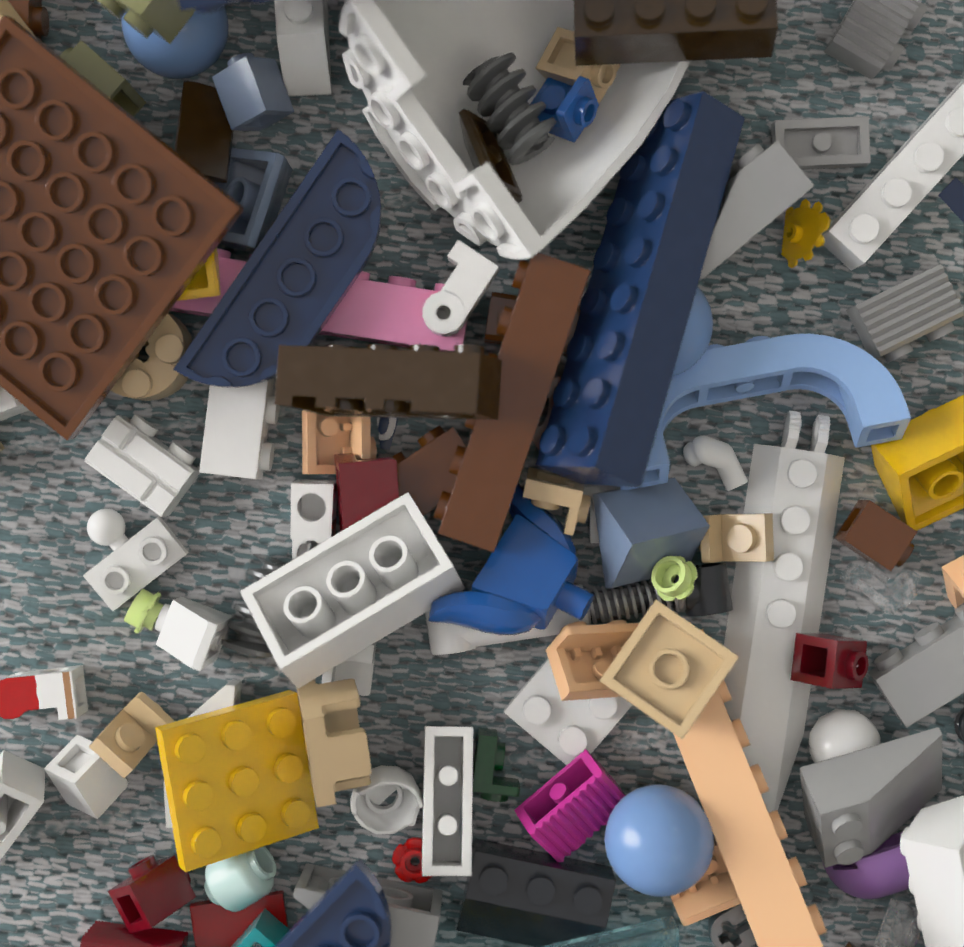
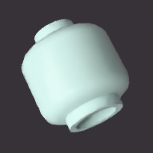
M264 846L206 865L204 888L208 898L214 904L221 905L224 909L233 912L249 907L268 895L272 890L276 874L275 860Z

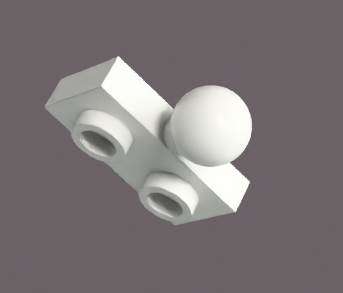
M105 508L94 512L90 516L87 523L89 537L99 545L110 546L113 552L87 571L83 577L112 611H115L188 553L160 516L130 539L124 534L126 528L125 521L117 511Z

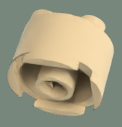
M167 313L144 344L147 346L146 352L150 356L148 360L142 361L137 359L139 357L138 353L111 391L124 397L142 401L162 399L177 392L188 380L187 377L173 370L192 343L191 335L185 325L178 318Z

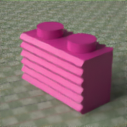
M585 749L514 811L528 834L557 862H564L565 856H571L573 851L578 850L582 844H585L586 838H592L594 831H600L601 825H607L612 810L626 795L605 768Z

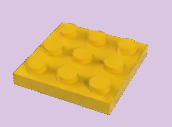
M287 690L155 727L179 867L185 872L319 828L297 692Z

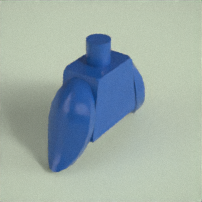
M517 483L508 510L513 521L471 585V591L452 593L433 601L428 621L450 623L496 635H517L529 632L533 628L539 630L546 629L558 609L582 620L592 604L594 594L573 584L577 576L579 559L576 557V549L570 535L564 534L562 523L548 510L534 506L531 503L532 499L524 498V489Z

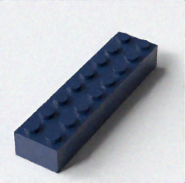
M704 91L670 100L644 142L619 171L620 180L614 200L607 211V224L600 247L594 255V268L587 291L580 303V316L574 336L567 347V360L560 383L554 391V404L547 428L540 439V451L536 466L579 484L641 487L745 120V117Z

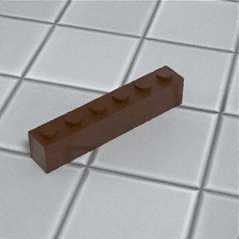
M539 252L531 257L530 261L520 260L512 283V287L520 289L515 307H504L496 330V334L504 336L499 354L496 355L490 352L488 356L502 360L498 420L466 419L465 427L473 429L467 448L458 445L449 473L457 475L452 493L442 491L433 517L442 521L438 534L494 552L590 273L589 269Z

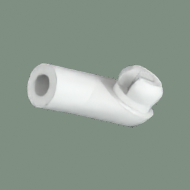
M698 436L694 438L693 442H689L684 446L683 456L686 462L693 467L703 463L716 468L727 491L748 482L738 458L729 444L708 436Z

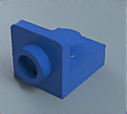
M582 76L577 78L573 86L548 77L530 104L543 101L547 107L539 115V121L554 118L557 123L549 133L574 143L584 128L593 122L599 106L590 80Z

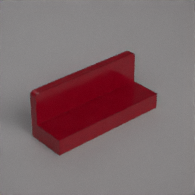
M353 453L334 454L340 532L399 498L397 462L393 457L357 460Z

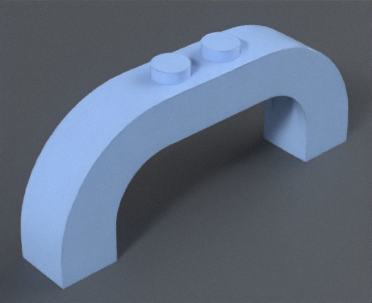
M790 334L772 338L756 336L745 343L729 346L720 344L709 345L703 356L694 366L671 378L641 487L620 486V489L631 490L668 483L670 461L663 433L676 416L692 408L787 390L802 389L814 391L829 398L840 408L846 418L855 448L901 440L911 420V416L902 391L890 372L868 352L847 341L820 334Z

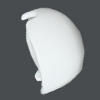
M835 709L818 718L809 733V752L814 763L881 744V737L875 725L858 711Z
M381 765L372 768L370 774L371 784L354 788L350 798L351 812L361 827L376 835L395 834L408 826H414L420 808H423V799L412 774L398 766ZM395 790H397V795L393 803L387 806H379Z

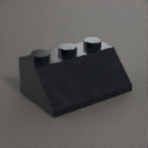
M475 838L472 851V876H467L456 930L533 947H598L607 927L616 884L612 867L568 857L564 858V862H557L549 853Z

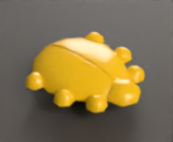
M804 199L800 207L794 209L791 206L786 209L781 255L788 261V267L790 268L796 267L798 260L802 258L805 261L811 260L814 256L813 248L815 246L817 248L821 247L825 243L824 236L821 234L829 229L831 219L826 212L821 213L823 205L819 201L815 202L813 207L810 208V201Z

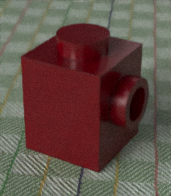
M796 633L791 680L829 689L862 688L863 678L867 674L869 665L866 654L868 641L823 633Z
M150 855L128 868V872L131 875L129 878L108 891L129 933L153 928L196 898L190 885V875L179 867V862L175 855L157 861L154 855Z

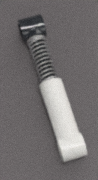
M726 562L702 564V568H699V565H695L698 576L694 581V590L683 600L677 598L672 602L663 600L657 594V590L654 588L651 580L649 584L643 580L641 585L635 582L633 586L627 584L624 587L608 588V590L602 586L600 591L593 587L590 593L594 594V599L582 620L558 609L546 629L539 630L533 628L529 632L517 635H496L450 623L428 621L429 610L425 613L431 654H453L469 651L479 646L555 636L560 633L564 626L573 622L582 621L590 625L593 620V623L596 625L598 619H601V622L604 623L605 618L613 621V617H618V620H621L622 616L625 615L628 620L632 614H634L635 618H638L639 613H643V616H645L655 600H658L669 609L673 608L677 612L685 611L686 616H706L729 612L733 610ZM679 576L675 578L673 583L678 582ZM582 584L576 585V586H578V587H580V588L583 589V585H582Z

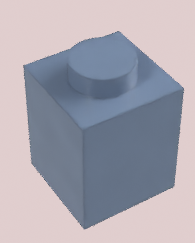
M253 53L239 54L228 60L227 68L212 76L231 130L259 131L295 112L275 59L255 57Z

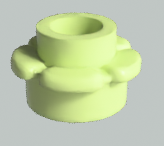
M667 556L655 564L651 573V581L657 590V594L663 600L672 602L676 598L683 600L694 590V581L698 576L697 569L691 561L686 562L682 556ZM679 576L678 582L673 583L675 578Z
M143 588L132 602L124 622L134 626L135 633H140L144 627L151 631L154 629L158 615L164 606L159 603L161 593L153 594Z

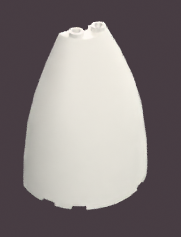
M347 0L341 12L339 32L345 37L348 36L349 50L344 52L342 56L350 83L364 92L368 106L362 111L384 150L409 184L434 211L442 207L455 218L454 226L456 231L478 246H481L486 241L498 246L499 256L511 259H527L536 255L591 203L644 142L676 92L690 61L620 64L614 82L599 103L593 122L584 128L575 143L548 133L549 137H554L555 140L546 150L521 164L512 166L509 163L522 193L523 200L517 204L488 162L477 169L473 167L464 144L459 112L466 109L487 122L489 118L482 117L478 113L477 106L479 102L472 101L468 97L467 89L469 86L463 85V80L472 70L485 61L513 52L516 60L508 68V71L513 72L523 68L526 72V76L518 84V87L521 89L534 85L536 88V92L528 100L530 105L547 79L535 68L557 27L574 31V0ZM503 149V151H504V153H505V155H506V158L508 157V153H509V151H510L511 149H509V150Z

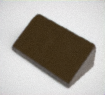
M184 81L174 150L212 182L227 183L234 130L230 128L218 92L212 86L195 81Z
M461 110L459 118L463 140L474 169L488 162L516 203H520L523 200L522 193L506 155L497 143V134L492 133L488 129V122L470 110Z

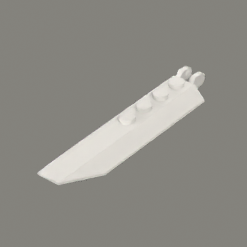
M791 410L786 415L781 447L754 444L744 514L773 513L774 561L736 562L731 594L733 610L729 611L724 641V647L739 656L724 678L732 699L725 702L724 705L730 720L733 721L740 718L750 746L742 749L749 766L758 764L763 773L769 791L761 794L768 813L774 810L778 811L804 735L811 684L791 680L796 633H819L845 457L825 453L830 431L829 416L818 415L812 427L810 451L795 449L799 440L802 420L800 412Z

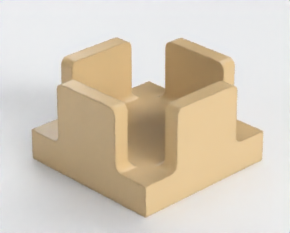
M655 600L602 676L600 682L680 739H683L739 656L661 602Z
M352 678L317 684L314 679L299 689L297 688L309 772L317 808L336 804L335 792L371 784L370 774L372 771L365 729L359 726L357 708L361 706L355 680Z

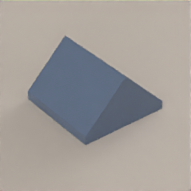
M231 149L227 183H214L245 209L220 244L253 254L278 217L293 170L285 156L275 152Z
M668 478V483L631 490H621L618 488L593 494L605 588L611 589L650 579L655 564L667 556H682L686 562L691 561L710 527L675 478Z

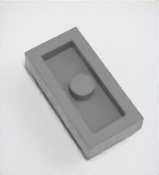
M869 116L774 120L771 124L772 144L778 140L802 170L866 167L871 163Z

